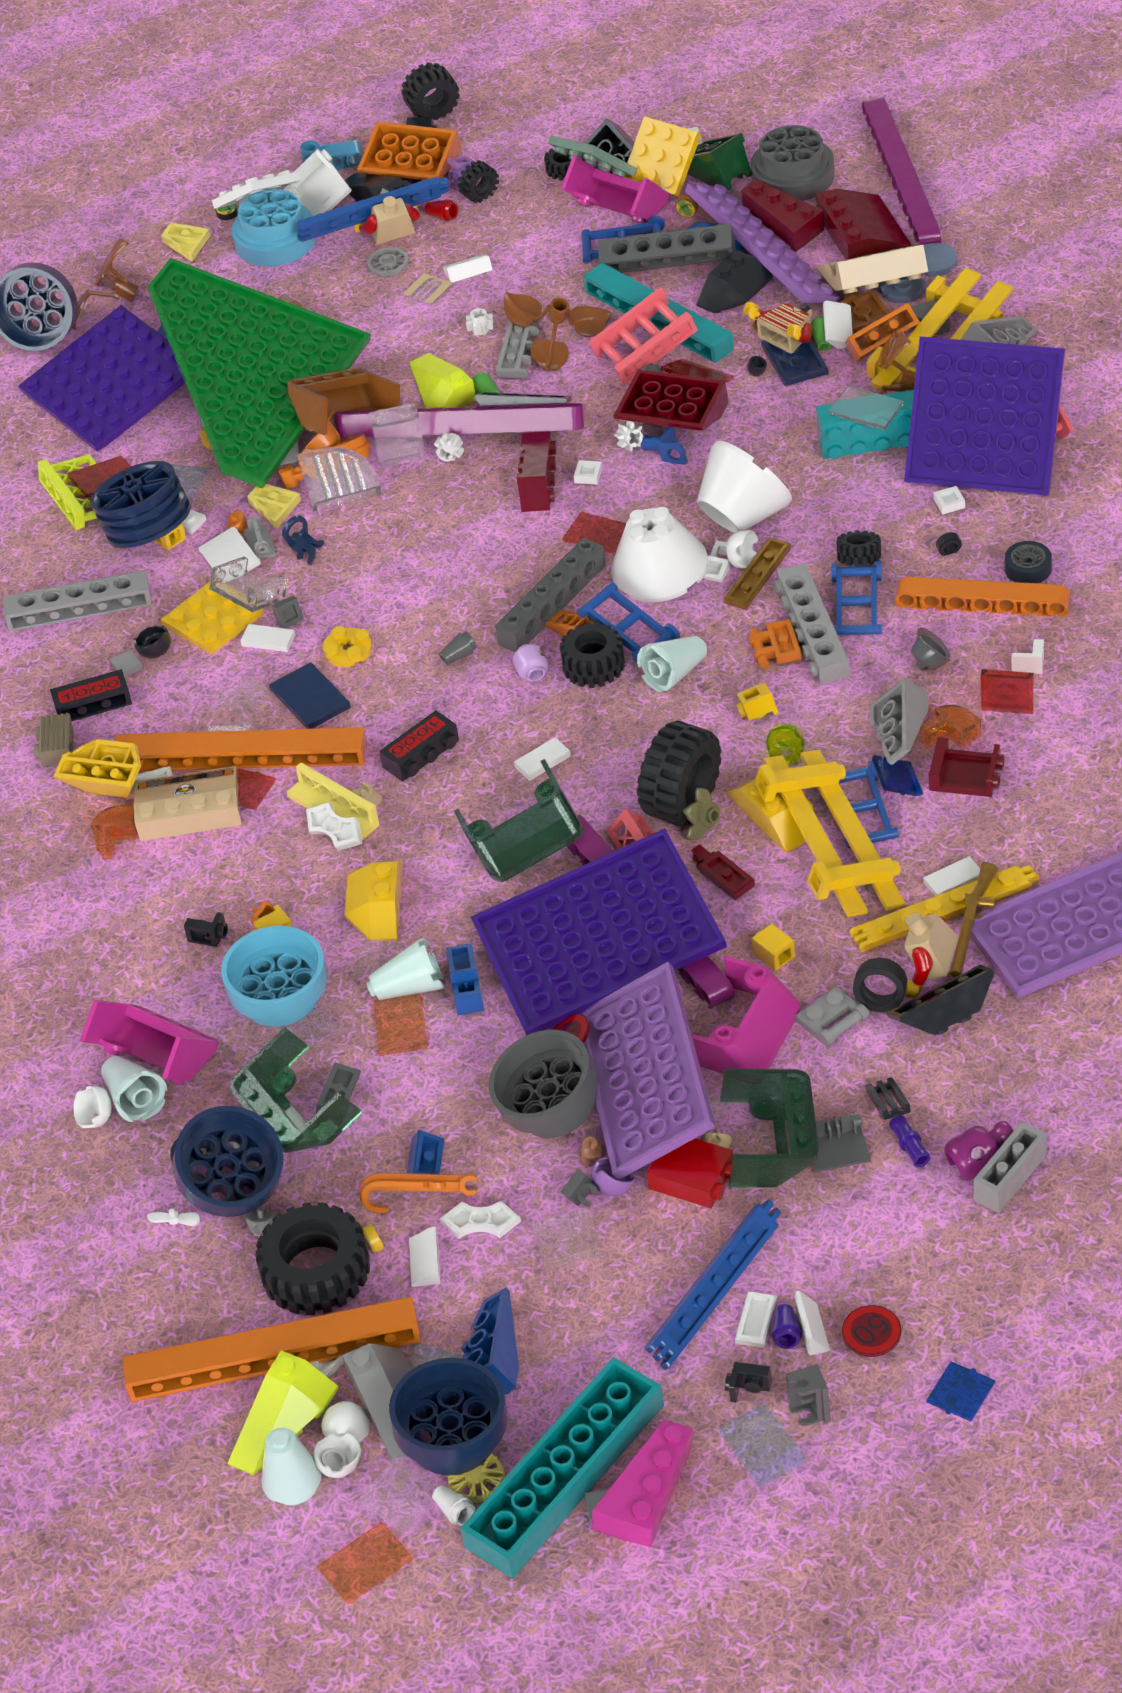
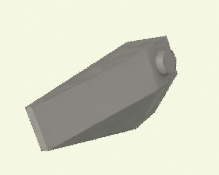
M1023 316L974 321L961 340L1024 345L1038 330Z
M907 678L901 680L870 705V724L876 729L877 733L875 735L882 742V751L887 762L891 765L911 750L928 712V693Z
M369 1343L342 1355L347 1375L392 1462L407 1457L395 1441L389 1414L390 1398L395 1386L402 1377L412 1370L401 1348Z

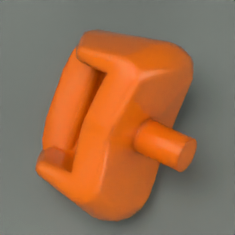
M236 510L228 516L227 529L235 527L238 529L239 534L244 533L243 530L247 529L248 526L243 512Z
M263 901L259 909L256 907L252 909L254 912L251 918L252 925L254 921L274 911V906L269 901Z

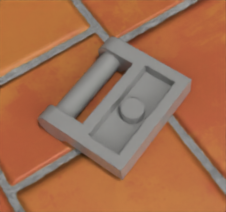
M835 986L796 1014L795 1021L826 1047H829L835 1042L836 1037L861 1020L863 1022L870 1017V1013L863 1004H858ZM848 1011L851 1012V1014H849L847 1017H845L840 1022L835 1024L829 1030L825 1029Z

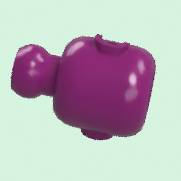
M1007 1121L996 1123L989 1132L982 1126H973L948 1141L944 1147V1153L950 1166H957L960 1172L959 1177L962 1180L970 1181L978 1175L1014 1130Z

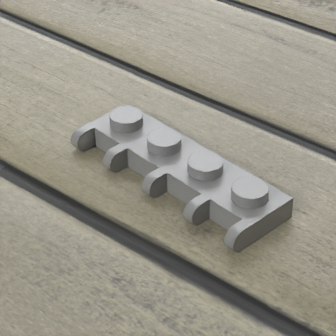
M542 319L538 322L533 320L532 324L528 327H519L510 321L508 322L496 368L497 378L524 379L528 377V370L522 368V366L531 364L532 357L525 354L526 350H531L534 342L529 340L530 336H537L539 334V328L533 326V323H540Z

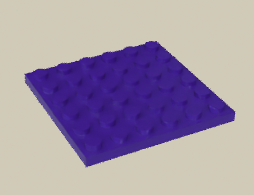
M120 305L33 375L28 377L18 387L21 392L93 449L99 451L184 385L185 382L168 339Z
M920 336L904 482L1049 496L1066 349Z

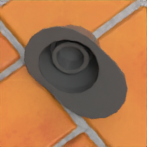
M919 627L917 639L911 649V653L918 660V669L922 670L927 667L931 670H936L946 661H950V652L938 636L928 629Z

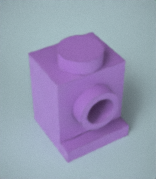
M469 157L447 159V163L451 165L449 179L451 184L455 186V191L459 192L460 189L458 183L461 182L458 178L463 176L461 171H466L465 166H471V162H473Z

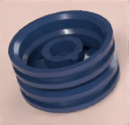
M164 461L140 463L118 472L103 482L93 493L90 500L91 507L101 523L109 543L119 548L141 546L167 535L187 518L191 510L189 499L186 497V493L173 466Z

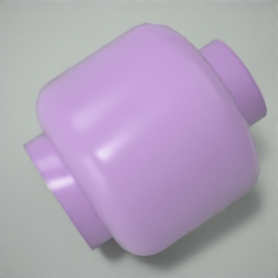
M525 644L514 653L513 664L521 679L535 682L545 676L549 665L540 646Z

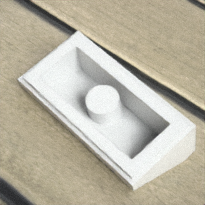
M484 254L442 267L450 282L459 281L492 270L489 256Z
M824 301L825 341L837 349H843L847 347L845 344L847 338L853 335L851 306L845 303Z
M436 1226L409 1238L412 1287L441 1284L438 1235Z
M796 1291L794 1294L795 1307L807 1353L814 1355L830 1351L817 1303L801 1291Z

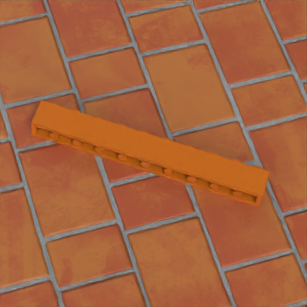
M364 727L115 734L114 741L137 745L141 763L139 771H152L170 766L171 770H204L236 766L237 769L296 767L300 763L308 767L354 766L365 764L367 750Z
M413 1297L400 1298L374 1305L371 1304L350 1310L124 1356V1381L130 1401L136 1402L266 1375L280 1351L302 1358L309 1363L315 1361L323 1363L336 1360L338 1357L369 1343L389 1347L421 1342Z

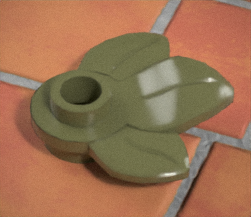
M696 788L695 802L683 809L684 815L692 823L687 831L686 838L690 840L700 839L708 828H712L720 818L719 807L716 803L712 802L711 795L707 789Z

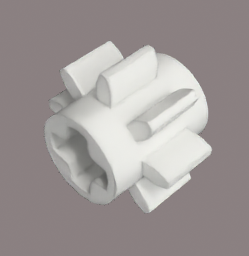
M477 308L472 310L470 315H466L468 332L472 331L474 335H485L489 329H493L492 313L487 314L485 309Z
M627 421L626 425L619 424L617 433L614 434L619 440L617 446L625 447L628 451H632L633 447H641V442L644 438L640 431L642 426L639 424L634 425L632 421Z
M444 432L434 443L438 447L435 453L443 461H454L456 457L460 458L464 452V449L461 448L463 441L457 434H447Z

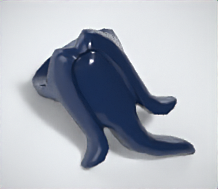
M301 515L291 517L283 527L282 536L289 547L298 553L297 559H303V552L309 555V565H312L316 555L315 548L322 547L324 540H315L308 534V523ZM297 522H302L303 528L289 536L291 527Z

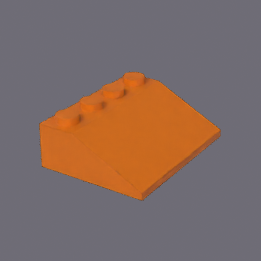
M376 122L357 171L358 173L427 180L434 177L443 178L451 169L447 159L458 158L462 149L457 130Z

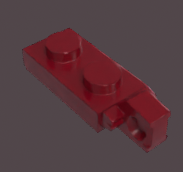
M700 844L691 850L693 854L692 860L697 863L696 868L699 872L734 900L755 886L754 878L720 851L710 853Z

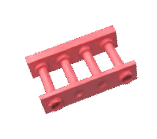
M662 287L651 293L647 298L588 341L597 358L606 353L616 363L614 369L620 381L624 384L632 381L638 369L642 370L648 363H656L698 331L692 316L687 311L678 317L667 306L669 301ZM659 311L671 322L661 331L649 320ZM640 325L653 336L643 345L631 334ZM622 339L635 350L626 358H623L613 348Z

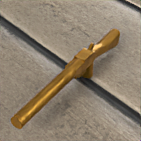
M985 861L981 863L976 887L971 894L965 893L967 898L965 913L951 971H948V975L954 978L962 974L975 919H980L984 916L985 908H995V898L982 896L999 869L996 865ZM978 907L983 908V912L980 915H976Z

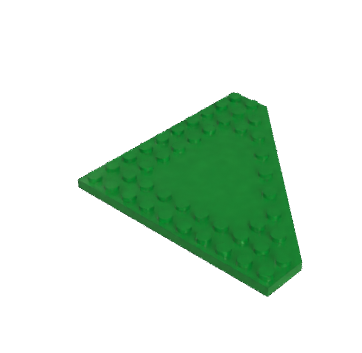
M170 258L148 285V292L220 472L263 489L306 430V427L301 425L288 394V381L350 369L370 342L371 334Z

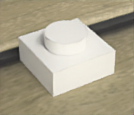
M579 460L574 473V483L598 485L603 469L602 462Z
M957 486L933 492L934 501L942 514L965 508V500Z
M190 510L189 515L182 522L184 531L193 534L206 521V516Z

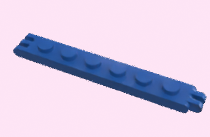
M434 177L297 222L298 239L304 242L366 222L371 215L372 207L383 203L384 198L387 196H392L395 199L401 198L404 204H410L412 207L441 197V194L449 191V180L445 177Z
M770 1199L766 1200L762 1205L760 1203L756 1204L646 1344L645 1350L648 1353L653 1352L658 1347L652 1356L657 1362L666 1356L660 1364L664 1370L674 1363L779 1224L776 1222V1219L781 1214V1211L776 1207L768 1213L774 1205Z

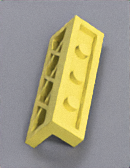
M303 763L296 766L299 781L287 791V796L307 809L330 802L338 816L343 818L356 817L360 821L362 840L380 825L376 805Z

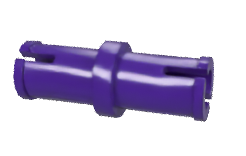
M905 1116L894 1117L890 1121L889 1126L899 1139L898 1145L903 1151L908 1153L916 1167L925 1166L931 1157L922 1145L920 1135L917 1131L912 1130Z

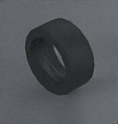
M880 957L868 959L860 965L853 982V993L856 1000L867 1009L881 1013L888 1012L900 1006L907 990L908 978L904 969L890 959ZM871 975L885 976L896 985V991L889 995L876 994L865 986L864 980Z

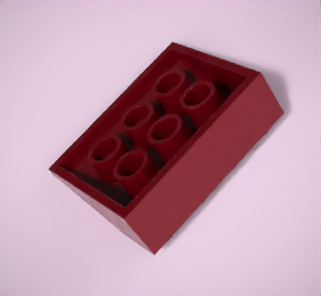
M837 188L815 194L816 207L823 210L824 227L845 260L912 246L879 195Z
M638 369L614 413V419L703 431L722 417L729 403L726 381Z

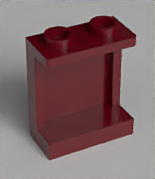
M938 737L929 771V791L992 797L994 788L999 789L1000 773L997 772L998 770H1003L1005 755L1000 754V744H994L993 753L948 749V738Z

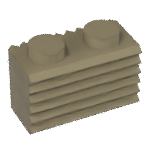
M61 713L55 716H41L40 726L35 727L37 742L39 741V744L34 745L36 759L41 760L43 767L58 765L63 754L69 751L73 752L74 728L69 713L65 715Z

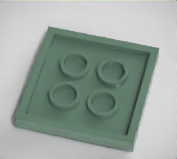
M550 135L548 144L555 147L554 151L565 156L569 154V159L571 160L574 155L595 169L598 168L608 173L613 171L614 175L625 177V175L635 176L636 167L594 145Z

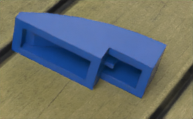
M472 943L447 947L446 954L457 1016L484 1011Z

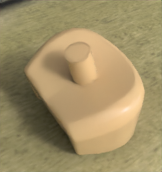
M716 1130L715 1133L705 1132L702 1134V1141L728 1149L731 1146V1136L721 1133L720 1130Z

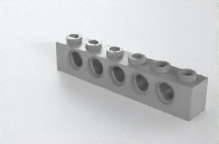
M806 563L777 569V580L774 581L777 595L782 594V607L784 611H789L788 619H790L792 627H796L795 635L798 644L803 643V656L805 660H810L809 667L812 677L817 676L820 684L850 677L849 660Z
M146 570L3 596L4 617L9 632L152 605Z

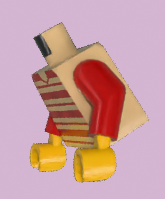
M387 196L384 198L383 203L372 207L371 215L366 222L354 225L355 233L371 234L376 245L415 233L411 220H418L420 213L417 206L412 207L410 204H404L401 198L395 199L392 196Z
M746 302L743 313L748 314L751 319L757 320L759 338L791 354L802 343L810 341L813 330L810 317L813 315V312L808 305H803L798 309L788 303H784L773 310L763 311L759 309L757 304Z
M912 913L905 920L909 927L905 949L916 969L912 980L908 979L906 996L918 997L919 990L922 989L926 980L946 977L959 937L946 924L945 918L937 914L921 916L919 913Z

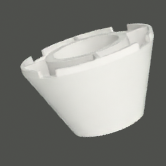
M716 441L711 446L697 499L698 506L710 519L729 531L736 533L747 530L789 505L792 501V496L787 487L767 467L762 470L752 462L754 457L740 448L724 441Z

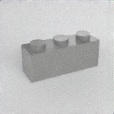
M1021 1122L974 1178V1201L999 1214L1047 1156V1134Z

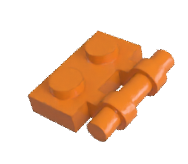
M790 619L767 623L766 631L759 632L757 628H752L749 631V643L755 650L754 658L756 663H759L761 669L768 668L770 665L769 659L775 658L777 665L802 660L801 650ZM770 643L771 646L764 647V644Z

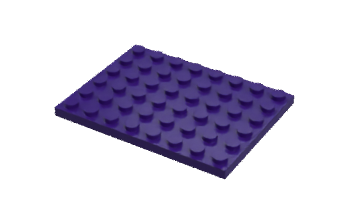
M662 829L471 916L472 922L526 1036L556 1026L570 1015L582 1013L599 1000L666 962H669L674 967V971L727 947L721 931L666 829Z

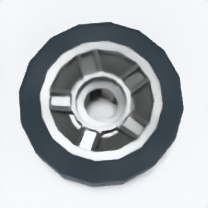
M1035 541L1018 542L1009 547L1005 553V573L1013 582L1041 583L1051 574L1052 554L1049 548L1042 543Z

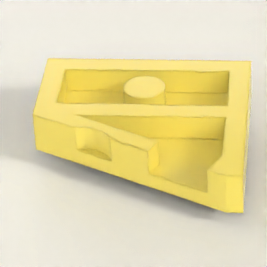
M171 222L161 235L164 244L190 261L195 259L211 236L210 230L207 228Z
M266 484L263 489L256 486L247 496L249 504L277 529L301 501L300 493Z

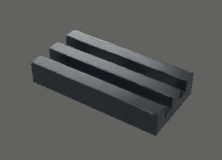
M892 1077L887 1078V1084L880 1080L876 1081V1087H873L871 1083L865 1085L868 1096L884 1120L911 1112L909 1102ZM888 1090L891 1091V1093L893 1094L901 1108L898 1107L897 1103L895 1102V1100L893 1099ZM881 1092L892 1111L888 1112V1109L877 1093Z

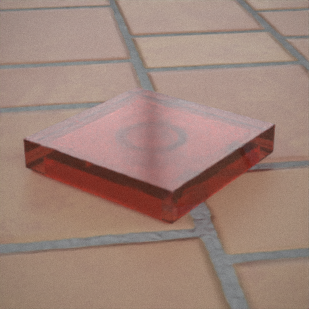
M982 669L981 710L1033 714L1034 673Z

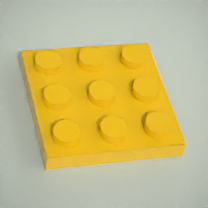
M644 116L627 162L636 167L637 171L634 177L625 175L624 178L642 183L644 177L648 178L671 195L679 197L701 134L697 131Z
M212 579L161 619V623L166 628L213 655L246 629L248 624H252L260 618L264 611L263 608Z

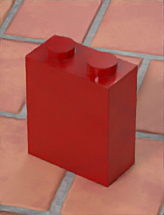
M694 1138L652 1162L646 1173L648 1189L712 1209L715 1201L722 1199L727 1179H732L735 1175L737 1164L734 1162L733 1150Z

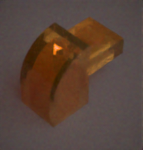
M944 705L935 708V718L927 721L920 728L921 744L927 749L936 744L938 737H949L960 748L981 737V720L969 709L958 705Z
M118 805L106 808L93 819L91 827L95 837L96 850L101 852L103 860L113 859L116 840L136 839L137 829L134 819V805Z

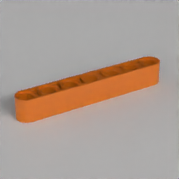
M903 577L898 582L895 603L899 608L904 606L911 607L910 609L936 608L935 610L944 611L957 609L962 612L986 611V613L998 614L1011 612V614L1015 615L1036 614V616L1053 617V615H1061V617H1065L1068 614L1071 593L1067 587L1055 584Z

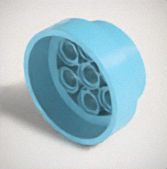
M269 189L250 195L240 204L238 217L232 225L231 232L236 253L244 261L259 266H278L301 258L311 250L316 242V238L304 242L299 241L297 222L312 217L311 211L300 203L299 198L295 194L286 190Z
M290 926L264 927L246 934L230 947L221 967L223 983L231 1005L241 1014L265 1026H285L307 1016L323 994L328 979L323 951L318 941L309 933Z

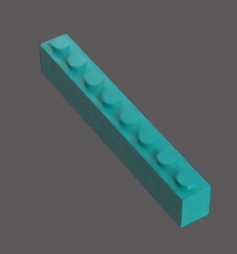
M604 263L599 264L583 276L584 288L587 294L624 314L654 292V290L646 285L633 280L631 277L620 273ZM668 298L669 304L667 306L678 317L687 311L692 316L698 330L683 341L681 345L714 363L734 350L732 332ZM660 311L649 319L660 331L671 323Z

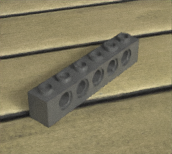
M731 224L695 227L694 229L686 230L676 229L671 232H653L647 235H630L623 238H607L606 240L598 241L599 264L604 263L620 273L723 261L735 250V235Z
M582 538L495 625L498 645L516 652L519 647L528 644L545 627V623L560 609L562 610L605 567L603 546Z

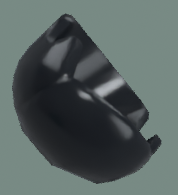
M165 626L147 627L139 633L137 638H134V647L145 658H159L166 654L170 648L171 637Z

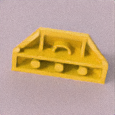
M95 739L80 746L72 753L69 751L63 754L53 777L86 792L128 798L141 768L138 747L134 743Z
M756 778L746 780L726 791V794L786 854L806 843L780 793H776L774 801L764 803L754 784Z
M403 860L376 861L347 876L345 918L371 942L398 940Z

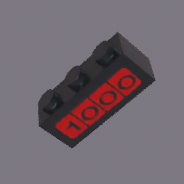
M122 669L50 689L57 714L60 715L62 713L65 715L69 713L71 721L132 705Z
M435 710L379 751L382 767L402 782L408 777L415 776L419 769L428 763L434 762L441 753L447 749H452L459 741L457 725Z

